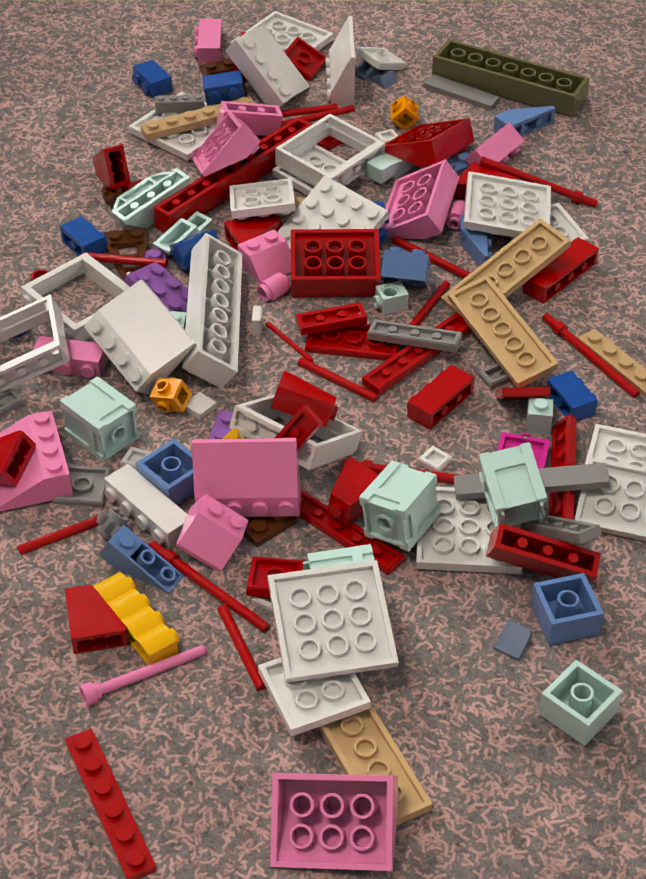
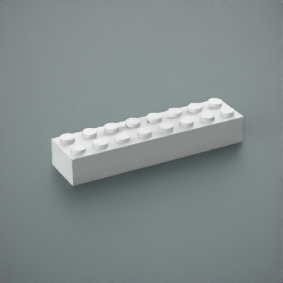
M206 233L191 250L185 331L195 341L196 345L183 359L182 368L210 384L223 388L238 372L242 253Z

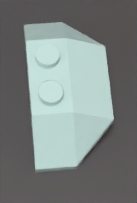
M178 168L172 169L171 172L151 175L117 197L114 209L111 211L112 215L126 225L147 229L155 223L153 207L188 186L191 179Z

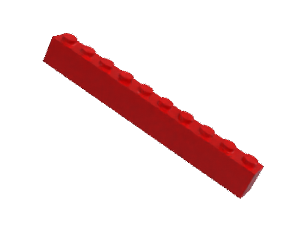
M297 117L260 140V146L253 155L250 154L243 160L205 177L202 176L153 207L155 228L165 233L181 218L188 220L196 211L204 215L230 198L229 186L254 183L277 167L275 165V148L312 124Z

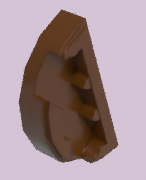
M104 186L101 190L103 199L115 203L117 197L123 194V187L111 190L109 187Z

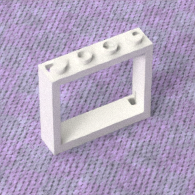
M328 114L276 147L275 165L314 187L324 176L346 186L366 172V162L385 153V143L336 116ZM329 135L360 151L328 174L297 157Z
M84 253L21 286V299L26 305L44 298L42 295L82 274H85L114 298L130 287L89 254ZM62 313L66 339L86 341L92 336L84 326L94 314L75 323ZM51 320L47 321L49 326L52 328Z
M51 294L0 317V343L51 320L54 337L53 342L0 365V393L70 362L62 313Z
M274 394L235 405L229 428L239 429L240 434L249 439L275 438L284 426L272 419L280 417L289 422L293 416L271 408ZM337 418L334 421L329 420L327 427L321 426L314 434L325 441L316 443L309 439L298 452V464L311 470L353 454L357 450L362 431Z

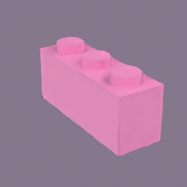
M199 19V26H196L194 57H198V63L221 61L222 19Z
M221 101L217 124L231 111L247 124L255 135L267 137L280 129L283 116L277 105Z
M509 122L475 149L465 160L469 165L473 162L479 164L482 156L504 164L510 159L509 154L513 157L521 150L519 145L525 140Z
M39 336L33 350L53 342L54 337ZM66 339L70 362L49 371L63 375L73 374L86 378L97 376L101 378L108 361V356L97 343Z

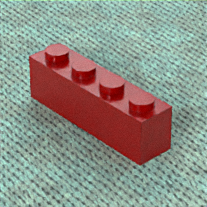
M577 237L571 242V247L524 283L522 292L544 304L597 263L599 248Z
M499 523L491 532L486 553L488 558L555 578L585 573L589 584L597 578L601 556L599 552L503 523Z

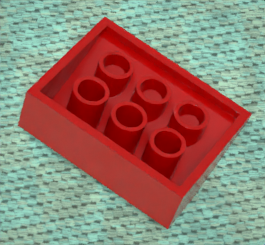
M470 118L419 124L385 143V153L417 166L428 167L445 159L448 161L450 156L459 154L458 151L467 149L468 145L474 142Z
M291 229V297L375 296L376 286L381 283L378 229Z

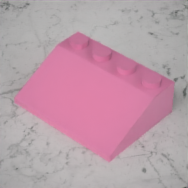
M229 111L200 146L192 159L200 173L205 177L247 158L250 154L253 155L260 146V140L247 124Z
M446 159L395 180L386 205V210H389L390 213L389 223H385L384 228L387 229L388 238L398 236L402 239H427L442 233L459 180V176Z
M52 410L27 415L0 432V437L22 430L37 444L17 486H0V512L52 501L55 497L73 496L70 473Z
M296 438L192 440L195 503L206 493L243 517L300 516L301 488Z
M273 773L270 867L393 871L398 809V776Z

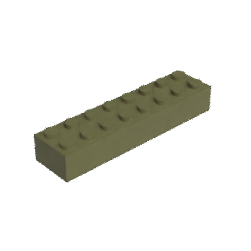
M448 39L433 56L432 75L435 74L488 93L533 106H554L555 112L572 117L586 100L588 94L589 77Z

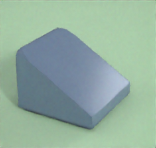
M365 60L355 69V75L364 81L381 73Z
M392 70L381 72L369 79L384 89L398 82L395 72Z
M508 620L494 649L519 661L531 642L532 630Z

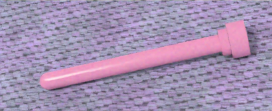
M200 645L100 684L97 682L84 683L79 685L80 695L82 699L86 698L85 705L88 707L98 703V699H101L103 694L206 655L207 648Z

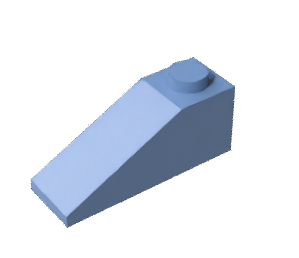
M555 107L509 109L495 115L493 131L498 132L510 122L516 131L523 136L554 123Z

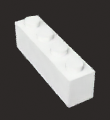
M129 464L104 478V493L111 503L116 502L127 517L131 515L136 520L139 528L143 531L147 529L152 534L154 541L160 545L164 544L168 549L176 545L188 514Z

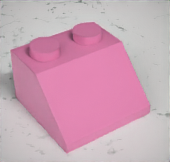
M275 230L238 244V251L242 253V267L259 284L278 272L286 276L291 274V250L287 241Z
M205 493L189 509L176 547L210 568L222 571L242 540L248 520Z

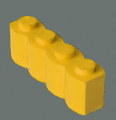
M119 572L93 586L125 624L128 642L147 665L178 653V643L180 642L178 634L173 628L169 629L165 625L161 613L151 608L147 596L137 591L131 577H126L123 573Z

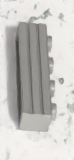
M201 94L155 96L156 113L186 112L205 107L204 95Z

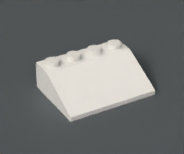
M348 16L329 50V58H326L327 101H331V104L337 103L338 106L354 105L355 48L352 16Z
M264 25L246 32L225 50L265 105H277L281 108L310 87Z
M139 280L100 308L84 326L136 392L151 394L158 378H167L196 345L195 341L144 280Z

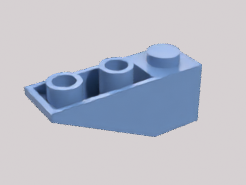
M461 215L460 245L480 266L492 257V252H489L491 251L490 233L463 228L464 216Z
M125 525L116 532L99 554L114 568L167 593H170L184 576Z

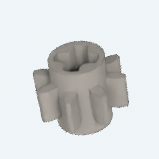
M115 507L110 511L104 508L96 521L99 524L97 530L107 539H111L123 525L129 526L126 523L128 517Z

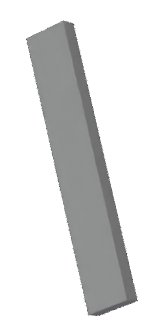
M606 463L538 468L546 493L610 487ZM479 474L454 476L456 500L485 498Z

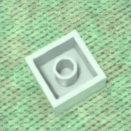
M575 660L541 694L538 714L585 746L619 711L623 691L578 660Z

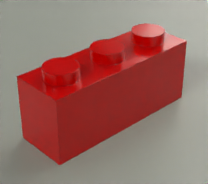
M450 365L445 371H441L432 382L427 383L418 394L408 400L407 418L431 430L473 393L474 376L454 365Z

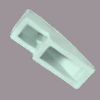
M385 153L366 162V176L382 184L390 178L393 180L397 179L416 165Z
M196 211L188 220L183 218L178 220L153 243V246L168 255H172L169 245L203 231L215 229L213 219Z

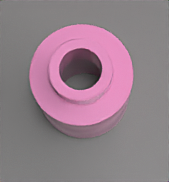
M458 200L451 204L445 221L448 228L460 230L461 215L464 216L465 201Z
M278 272L260 282V285L257 286V294L264 302L273 301L289 292L290 280L286 275Z

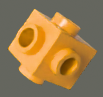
M405 95L400 99H396L390 106V118L402 130L409 129L419 120L417 103L413 99H408Z
M174 377L158 378L149 397L161 412L183 413L192 392L182 379Z

